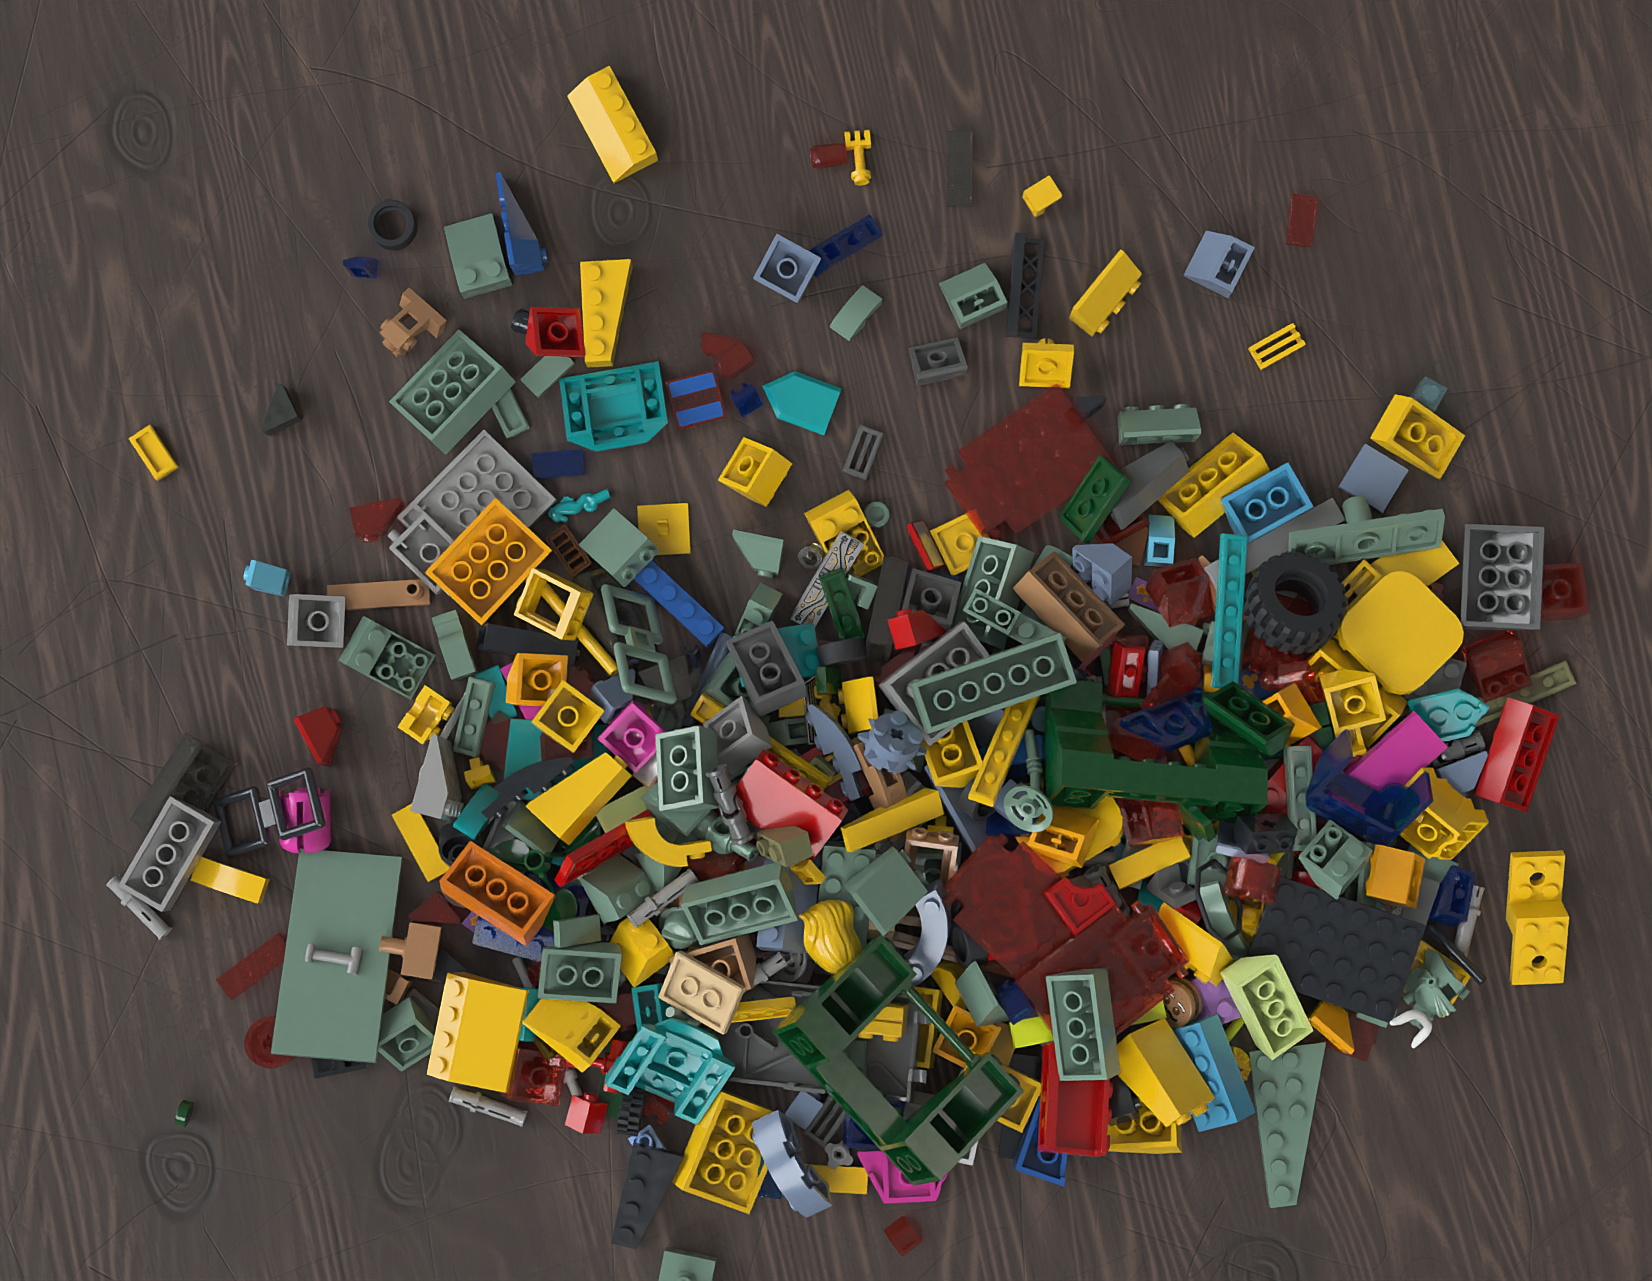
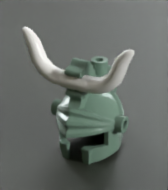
M1430 949L1425 952L1424 965L1421 968H1415L1409 974L1406 981L1405 991L1407 993L1402 998L1408 1005L1416 1001L1414 1008L1390 1021V1025L1393 1026L1409 1021L1420 1029L1411 1043L1412 1048H1416L1429 1036L1432 1030L1431 1021L1434 1020V1015L1437 1014L1441 1018L1443 1015H1450L1451 1011L1455 1012L1456 1009L1451 1003V999L1459 995L1464 1000L1470 993L1468 989H1465L1466 986L1457 980L1452 968L1442 956Z

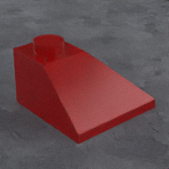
M323 706L294 718L293 720L317 764L326 767L331 765L342 730L339 725L342 720L337 711Z

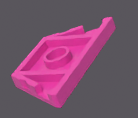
M881 1150L857 1151V1156L884 1204L937 1200L947 1174L941 1181L913 1186Z

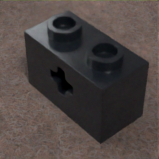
M1284 813L1238 815L1232 838L1245 854L1292 852L1298 829Z

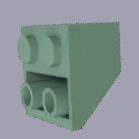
M985 263L939 283L960 329L1006 309L1007 300L997 279Z
M1329 820L1299 855V859L1315 884L1337 900L1367 865L1373 850Z

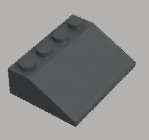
M1465 524L1460 622L1463 629L1540 630L1544 527Z

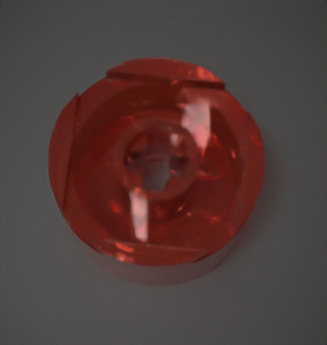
M1232 857L1228 864L1223 894L1235 896L1247 902L1259 899L1261 903L1274 905L1281 867L1266 862L1264 864L1258 863L1253 859Z
M276 1015L256 1020L250 1026L244 1040V1048L248 1058L255 1064L267 1069L287 1065L297 1057L271 1053L272 1045H269V1041L272 1040Z

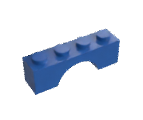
M652 560L634 578V581L667 609L707 649L725 631L719 622Z

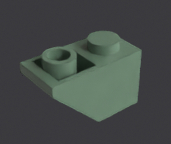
M760 582L747 604L735 635L743 634L770 622L783 594Z

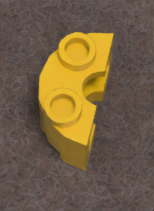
M425 685L398 728L421 744H424L428 739H431L432 734L437 736L442 730L439 728L443 720L447 721L451 717L455 708L451 706V702Z

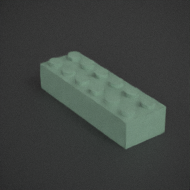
M1054 633L911 682L909 686L925 733L929 734L1075 684L1077 681L1060 633Z

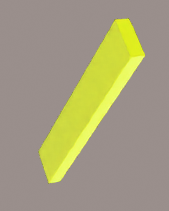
M1161 992L1111 1002L1115 1029L1167 1018ZM1051 1014L1009 1023L1014 1049L1054 1041Z

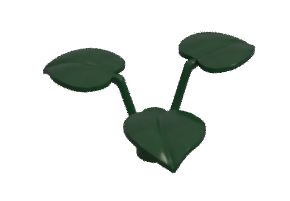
M592 819L570 845L560 839V845L567 850L566 852H546L543 854L538 850L530 851L528 846L518 839L504 841L486 850L523 875H525V867H527L530 871L539 875L550 892L555 895L542 925L544 928L554 932L553 921L576 917L578 912V903L574 894L567 889L556 893L554 887L547 879L545 873L550 869V858L567 857L568 854L602 836L601 824L598 819Z

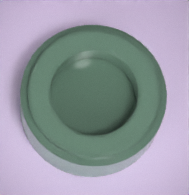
M881 502L870 503L864 511V516L869 526L873 528L883 527L889 520V509Z

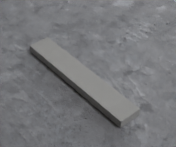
M1331 498L1248 543L1245 574L1255 570L1263 562H1267L1270 557L1274 555L1280 556L1281 553L1288 552L1289 532L1321 528L1327 525L1334 526L1343 522L1345 518L1334 499ZM1219 560L1204 567L1216 590Z

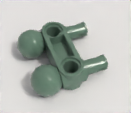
M734 779L731 783L736 786L740 779ZM711 810L690 832L697 839L709 840L712 849L719 854L736 852L751 862L759 853L757 846L750 842L733 845L731 841L733 837L729 826L725 825L722 815L718 816L714 810ZM746 820L750 831L755 833L759 830V828Z

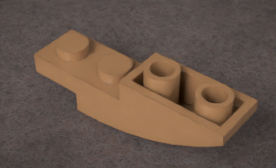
M864 742L852 746L874 793L869 796L874 809L879 807L888 808L908 797L900 773L893 774V772H888L885 768H882L880 771L871 765L864 755ZM907 830L888 837L890 843L906 837Z

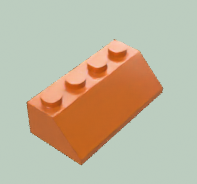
M472 841L467 844L439 881L444 894L526 947L542 927L555 898L553 893Z

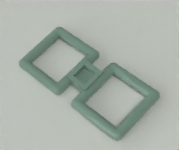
M604 584L601 587L609 630L612 633L625 636L627 643L617 642L613 647L622 690L626 693L670 704L675 703L677 696L668 657L665 654L655 652L654 644H661L663 642V635L654 598ZM613 597L645 605L651 632L619 624ZM626 655L658 663L664 691L632 683Z

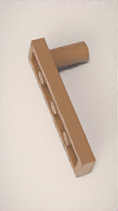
M421 579L327 585V596L345 597V611L431 605L430 588Z

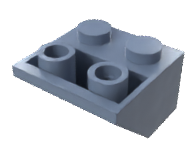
M1206 231L1183 276L1229 298L1255 247L1230 235Z
M1113 543L1076 545L1073 547V571L1102 601L1112 606L1131 589L1132 556Z

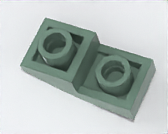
M862 285L834 318L830 328L850 341L865 326L866 320L881 306L882 298Z

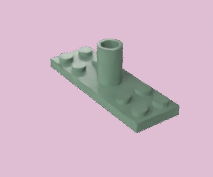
M1355 496L1347 499L1342 505L1347 524L1327 525L1321 528L1289 532L1288 552H1291L1292 555H1295L1296 552L1305 553L1306 557L1310 558L1312 555L1318 558L1317 561L1323 564L1325 562L1328 565L1441 548L1445 515L1443 509L1373 519L1367 499L1362 496Z

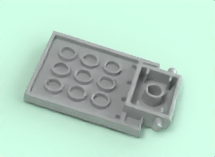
M483 430L400 513L397 519L407 530L402 535L395 529L388 534V537L394 542L389 549L438 595L444 590L425 572L494 498L498 499L529 529L557 500L500 444Z

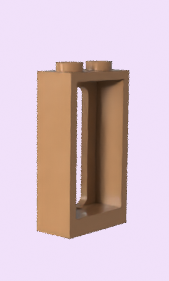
M919 827L907 829L904 852L912 861L908 866L913 872L915 871L918 846L944 850L940 879L950 899L959 836L947 831L939 833L930 832ZM916 905L898 924L922 927Z

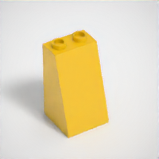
M1165 1018L1130 1033L1117 1044L1120 1073L1117 1075L1166 1127L1174 1123L1180 1126L1192 1118L1191 1114L1194 1113L1198 1117L1209 1110L1207 1105L1215 1097Z

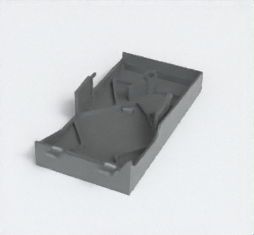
M769 979L744 992L740 1002L795 997L797 1007L822 985ZM899 993L891 1002L909 1005L906 1035L902 1038L899 1037L898 1041L883 1040V1035L874 1034L873 1038L856 1037L854 1040L867 1041L866 1073L870 1083L873 1086L879 1087L886 1094L885 1099L911 1102L914 1100L915 1082L926 1083L927 1071L918 1070L917 1061L921 1023L931 1025V1022L905 993ZM786 1017L731 1023L726 1034H721L714 1029H711L709 1032L718 1037L723 1055L735 1064V1069L727 1081L777 1086L793 1091L828 1093L772 1032Z

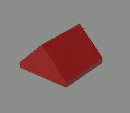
M530 308L525 343L535 356L585 357L580 309Z

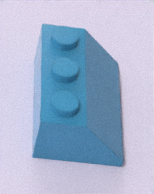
M1289 463L1280 466L1221 499L1229 525L1234 534L1248 536L1247 544L1314 507Z

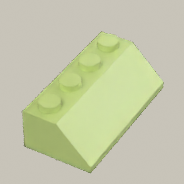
M1276 954L1240 958L1220 972L1256 1047L1271 1060H1274L1313 1032V1028Z

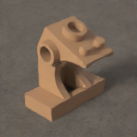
M408 288L402 293L399 305L403 310L393 319L391 317L387 318L380 327L382 329L380 334L384 338L382 341L383 345L396 357L399 354L404 357L406 351H410L417 343L415 337L419 333L428 330L434 337L438 338L444 332L447 320L412 289ZM412 317L418 323L409 330L402 322Z

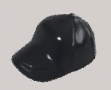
M454 822L444 825L440 830L439 855L449 868L470 841L478 845L477 839L473 840L454 828Z

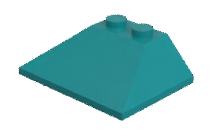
M658 361L559 379L567 441L596 452L647 443L668 423Z

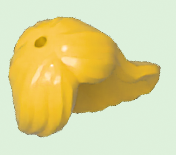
M841 900L821 901L799 914V918L804 921L805 949L810 957L825 971L835 975L862 951L860 940L854 930V910L848 902Z

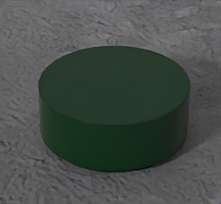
M185 1099L181 1101L175 1117L176 1125L183 1127L188 1125L193 1112L194 1102Z

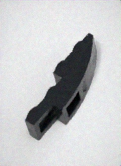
M574 755L548 758L520 769L494 787L501 796L481 813L487 820L493 815L498 819L509 810L506 804L512 799L517 803L529 793L525 788L528 787L533 794H536L539 790L542 793L546 792L555 784L552 779L559 773L564 777L575 768L572 762L576 760V757Z

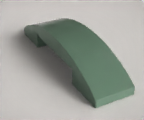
M1219 880L1200 885V895L1211 926L1224 938L1235 931L1237 925L1228 908L1230 900ZM1242 933L1223 944L1236 962L1240 958L1247 957L1251 942L1246 943Z

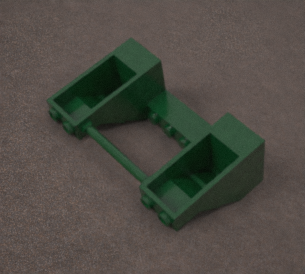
M1082 678L1079 681L1076 680L1077 683L1046 693L1043 794L1049 799L1052 806L1094 809L1105 797L1197 805L1211 821L1236 823L1238 815H1254L1268 805V768L1262 754L1256 746L1246 739L1239 737L1236 732L1218 722L1215 717L1208 713L1203 700L1213 692L1202 693L1193 703L1137 697H1115L1114 695H1107L1102 691V683L1095 682L1091 678ZM1104 705L1192 713L1195 716V764L1190 767L1182 766L1181 762L1159 764L1153 759H1143L1141 762L1131 761L1129 757H1116L1114 759V753L1108 738V730L1102 715V707Z
M881 935L874 938L851 962L801 1002L772 1032L909 1182L915 1186L941 1181L1016 1101L1024 1090L1019 1086L1020 1082L1018 1079L1002 1068V1062L998 1057L989 1052L981 1055L974 1054L912 986L914 983L911 980L917 975L913 970L912 963L896 952V947L891 940ZM899 993L907 995L967 1061L966 1065L968 1066L958 1078L905 1120L903 1119L904 1114L902 1111L885 1099L886 1094L879 1087L873 1086L870 1083L867 1073L850 1061L851 1057L845 1050L858 1034Z

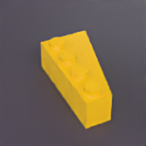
M631 259L580 262L585 363L588 368L613 366L633 264Z

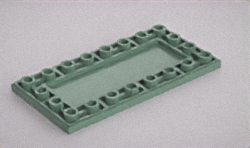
M301 849L295 878L271 1049L272 1054L377 1063L391 953L379 952L381 936L393 938L403 863L402 857L324 850L316 853H305L304 849ZM308 944H314L315 949L351 955L352 947L362 948L357 975L348 974V965L315 959H313L312 963L305 962Z

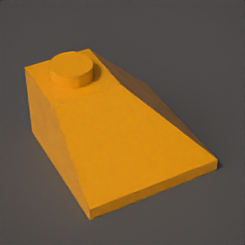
M517 653L507 677L506 703L544 706L561 681L564 680L566 682L568 656Z
M1319 1000L1306 1015L1310 1024L1343 1053L1352 1054L1355 1050L1348 1013L1343 1007Z
M954 1005L946 1021V1024L968 1048L978 1054L990 1053L1001 1031V1027L995 1024L977 1027L970 1012L957 1005ZM940 1034L932 1052L965 1068L967 1061Z

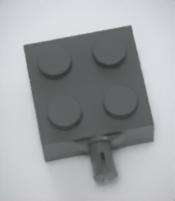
M1450 657L1422 686L1409 695L1403 694L1402 697L1405 700L1452 689H1460L1467 663Z

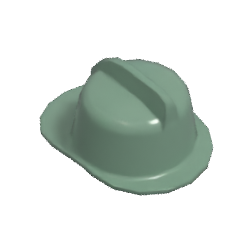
M672 907L662 912L659 918L661 935L671 947L685 949L690 946L703 947L715 943L699 944L683 908Z

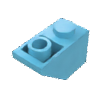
M1148 515L1147 529L1149 533L1146 540L1144 565L1170 568L1173 565L1174 517Z
M251 560L250 565H247L244 571L245 585L256 591L286 596L291 572L283 568Z

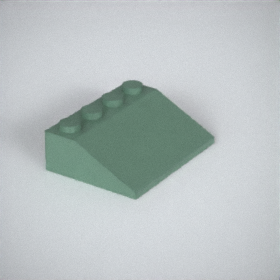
M458 329L389 402L446 455L516 381L502 366Z

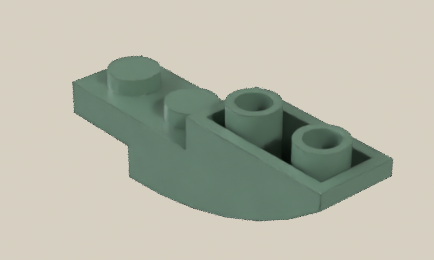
M976 588L963 609L969 615L1022 644L1057 633ZM1062 636L1063 642L1066 640L1064 636Z

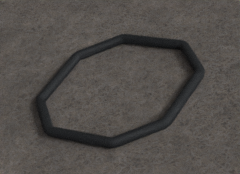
M1211 859L1196 870L1195 897L1207 930L1221 943H1226L1241 933L1243 908L1231 873L1217 859ZM1213 864L1226 875L1237 906L1236 930L1224 938L1212 928L1200 895L1201 872Z

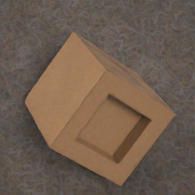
M389 969L385 999L396 1005L401 1003L412 980Z

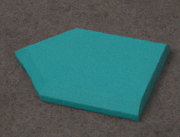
M796 371L762 386L777 419L825 436L842 388Z
M1459 688L1407 700L1410 714L1415 711L1443 742L1470 736L1482 715H1485L1490 707L1488 704Z

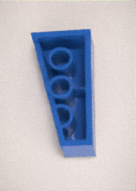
M1039 1095L1026 1123L1012 1167L1020 1172L1065 1187L1067 1154L1038 1151Z

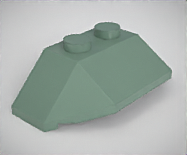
M655 819L658 833L669 843L679 844L698 840L691 833L686 836ZM637 847L633 853L637 867L645 872L652 889L656 893L675 880L682 868L659 863L643 854Z

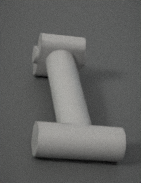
M308 944L305 962L312 963L313 959L345 964L348 965V974L357 975L362 948L352 947L351 955L315 949L314 944Z

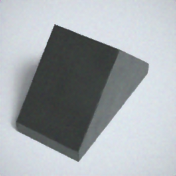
M280 383L276 385L260 431L268 436L302 421L287 388Z

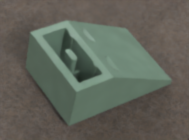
M363 616L338 661L411 700L436 655Z

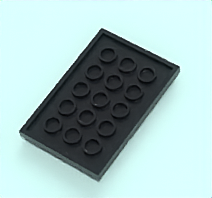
M1275 874L1247 957L1276 954L1294 991L1390 1023L1395 1015L1426 925L1342 896L1336 900L1322 889Z

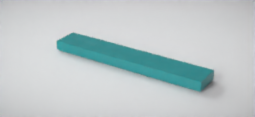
M1220 534L1211 688L1220 689L1232 681L1239 685L1248 536Z

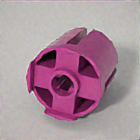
M297 788V790H294V793L284 794V789L279 790L288 828L314 820L306 788ZM317 788L326 821L325 827L288 840H281L279 838V843L283 849L291 853H301V849H304L305 853H316L329 846L331 842L330 789L325 791V793H320V788Z

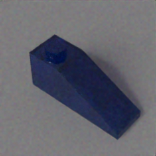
M870 214L810 250V252L822 258L814 274L815 277L837 266L883 236Z

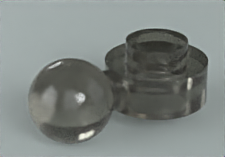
M816 543L805 544L798 553L799 563L804 568L815 570L816 572L825 558L823 548ZM810 552H814L816 557L811 556Z

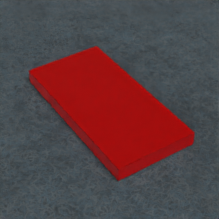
M647 809L630 820L653 817V815ZM625 822L568 854L555 878V882L559 887H563L635 845L627 832Z

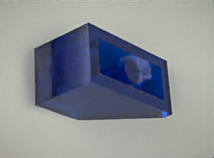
M1455 865L1450 866L1440 882L1428 919L1449 927L1467 922L1476 873Z
M1008 979L997 987L999 992L995 996L1012 1025H1015L1035 1011V1004L1018 979L1013 982Z

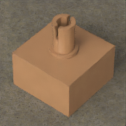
M410 922L408 935L405 937V940L381 936L379 952L402 955L401 975L433 979L442 927Z

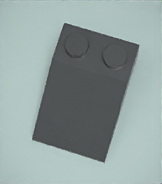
M773 621L726 640V645L759 717L807 697L805 682Z

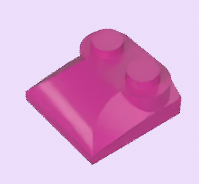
M633 700L605 727L597 739L612 753L619 756L636 773L656 753L655 734L665 733L666 731L648 714L644 705Z

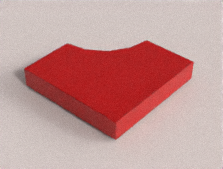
M1063 877L1044 892L1047 899L1075 936L1116 905L1102 883H1097L1091 887H1079L1066 877Z

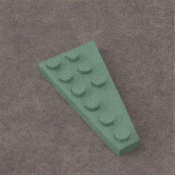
M1326 1042L1294 1045L1274 1060H1271L1261 1050L1248 1051L1270 1208L1297 1205Z

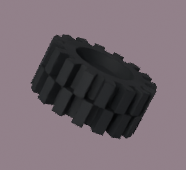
M633 1088L629 1095L622 1094L617 1134L638 1137L646 1090Z

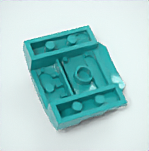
M670 1018L655 1025L642 1024L633 1040L629 1042L622 1055L617 1057L606 1074L605 1085L627 1095L630 1094L634 1086L674 1102L675 1116L698 1125L734 1071L735 1064L723 1055L718 1037L685 1021Z

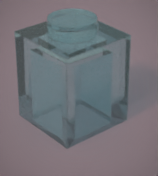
M1425 376L1419 381L1411 398L1431 412H1434L1448 388Z

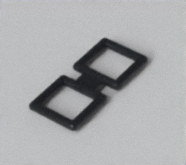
M307 767L269 780L266 786L270 799L265 801L261 800L259 789L256 786L214 800L217 819L222 821L219 828L227 857L233 858L269 846L271 844L269 827L275 825L281 840H288L325 827L326 821L314 773L311 768ZM304 780L314 820L288 828L278 788ZM250 798L260 838L235 846L225 806Z

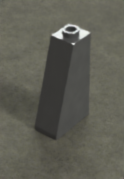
M1171 440L1120 469L1131 482L1109 515L1121 530L1131 524L1190 472L1186 463L1189 457L1183 447L1178 448Z

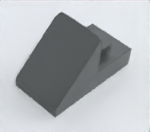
M1178 864L1155 873L1146 886L1147 891L1175 909L1196 900L1195 889L1181 881Z

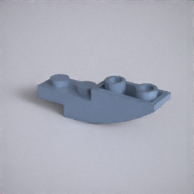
M817 704L808 705L809 711L806 712V717L810 727L814 726L817 734L814 737L818 751H823L824 755L834 752L835 757L832 758L836 772H841L843 782L840 784L844 796H849L850 801L864 797L856 774L862 768L852 748L854 743L842 726L827 711Z

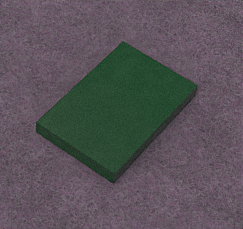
M1100 454L1058 517L1081 541L1089 544L1131 480L1107 457Z

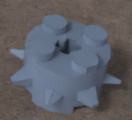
M900 711L881 715L876 720L869 718L870 731L858 734V739L865 743L864 755L868 762L880 771L882 768H885L888 772H893V774L904 772L909 767L916 770L917 768L913 761L915 756L926 755L927 750L921 746L923 733L907 718L905 713Z

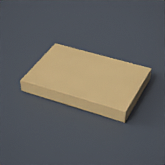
M680 950L675 954L658 998L717 1032L726 1034L746 987Z

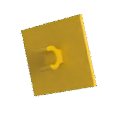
M688 503L637 506L638 530L659 549L656 556L691 554Z

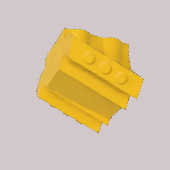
M1422 767L1385 805L1389 818L1398 824L1395 832L1428 859L1438 857L1440 860H1452L1489 823L1484 810L1474 809L1471 799L1457 792L1451 787L1447 779L1437 778L1433 768Z

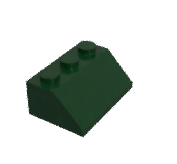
M1234 681L1209 694L1203 700L1208 713L1215 717L1218 722L1232 729L1239 737L1246 739L1256 746L1260 752L1270 757L1284 749L1295 725Z

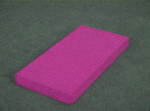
M1413 711L1362 756L1358 762L1337 779V782L1371 816L1394 796L1422 767L1425 768L1448 747L1420 716Z

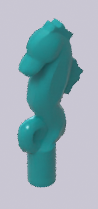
M607 489L594 495L590 493L583 494L577 501L564 496L560 501L561 503L554 508H550L547 514L556 523L560 521L567 523L568 518L564 515L578 514L583 508L588 512H593L597 509L599 503L611 497Z

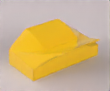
M943 960L936 966L931 975L952 1006L957 1005L966 1010L967 1006L955 985V982L964 973L966 968H963L960 964Z

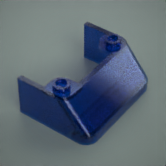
M1345 729L1319 756L1305 794L1306 807L1315 814L1333 821L1338 826L1373 844L1387 845L1434 801L1429 773L1425 771L1409 787L1394 782L1385 785L1380 791L1371 788L1341 772L1354 759L1350 731Z

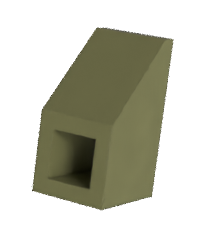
M789 826L764 829L756 832L759 853L786 868L814 856L808 832L799 827Z

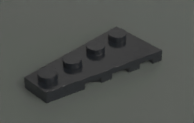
M633 1143L611 1244L637 1249L684 1156L683 1153Z

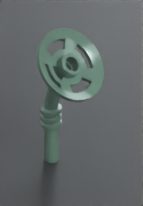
M1026 730L1024 738L1028 758L1025 761L1027 764V774L1030 775V786L1021 785L1009 790L1004 798V810L1009 820L1020 829L1028 832H1040L1051 824L1054 812L1051 802L1040 791L1043 769L1040 763L1041 758L1037 754L1034 730ZM1020 791H1027L1028 793L1022 795L1020 798L1014 797V795ZM1013 806H1016L1018 813L1024 817V820L1017 815ZM1041 814L1046 817L1042 822L1033 823V818L1039 817Z

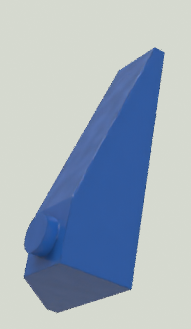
M497 172L495 174L499 200L504 210L501 215L506 231L504 235L510 267L515 276L545 271L544 263L548 262L546 248H541L538 239L501 172Z

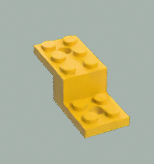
M1563 850L1511 852L1506 921L1513 935L1509 979L1512 985L1564 982L1569 915L1561 901L1565 864ZM1534 873H1542V877L1540 879L1535 881L1530 880V877ZM1536 956H1544L1540 963L1532 962Z

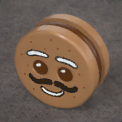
M1174 977L1159 984L1154 989L1153 994L1161 992L1167 1017L1165 1019L1171 1028L1183 1027L1200 1016L1203 1006L1202 997L1198 988L1190 980L1183 977Z

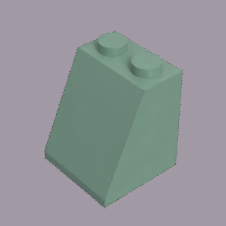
M893 846L843 884L882 936L887 934L928 893L924 887V884L927 883L925 878L918 870L913 872L908 866L912 861L903 849L898 852Z

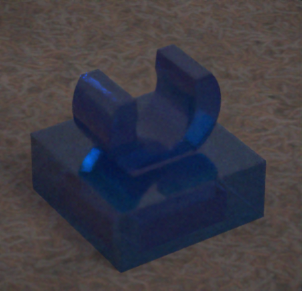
M743 383L744 389L737 393L734 390L731 391L732 396L730 398L742 418L764 405L752 384Z

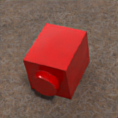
M585 1092L584 1095H573L565 1125L582 1134H601L608 1104L599 1100L600 1096L594 1093Z

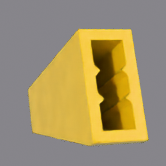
M605 752L529 802L526 807L555 835L570 845L632 775L625 770L628 765L619 756L616 755L612 758Z

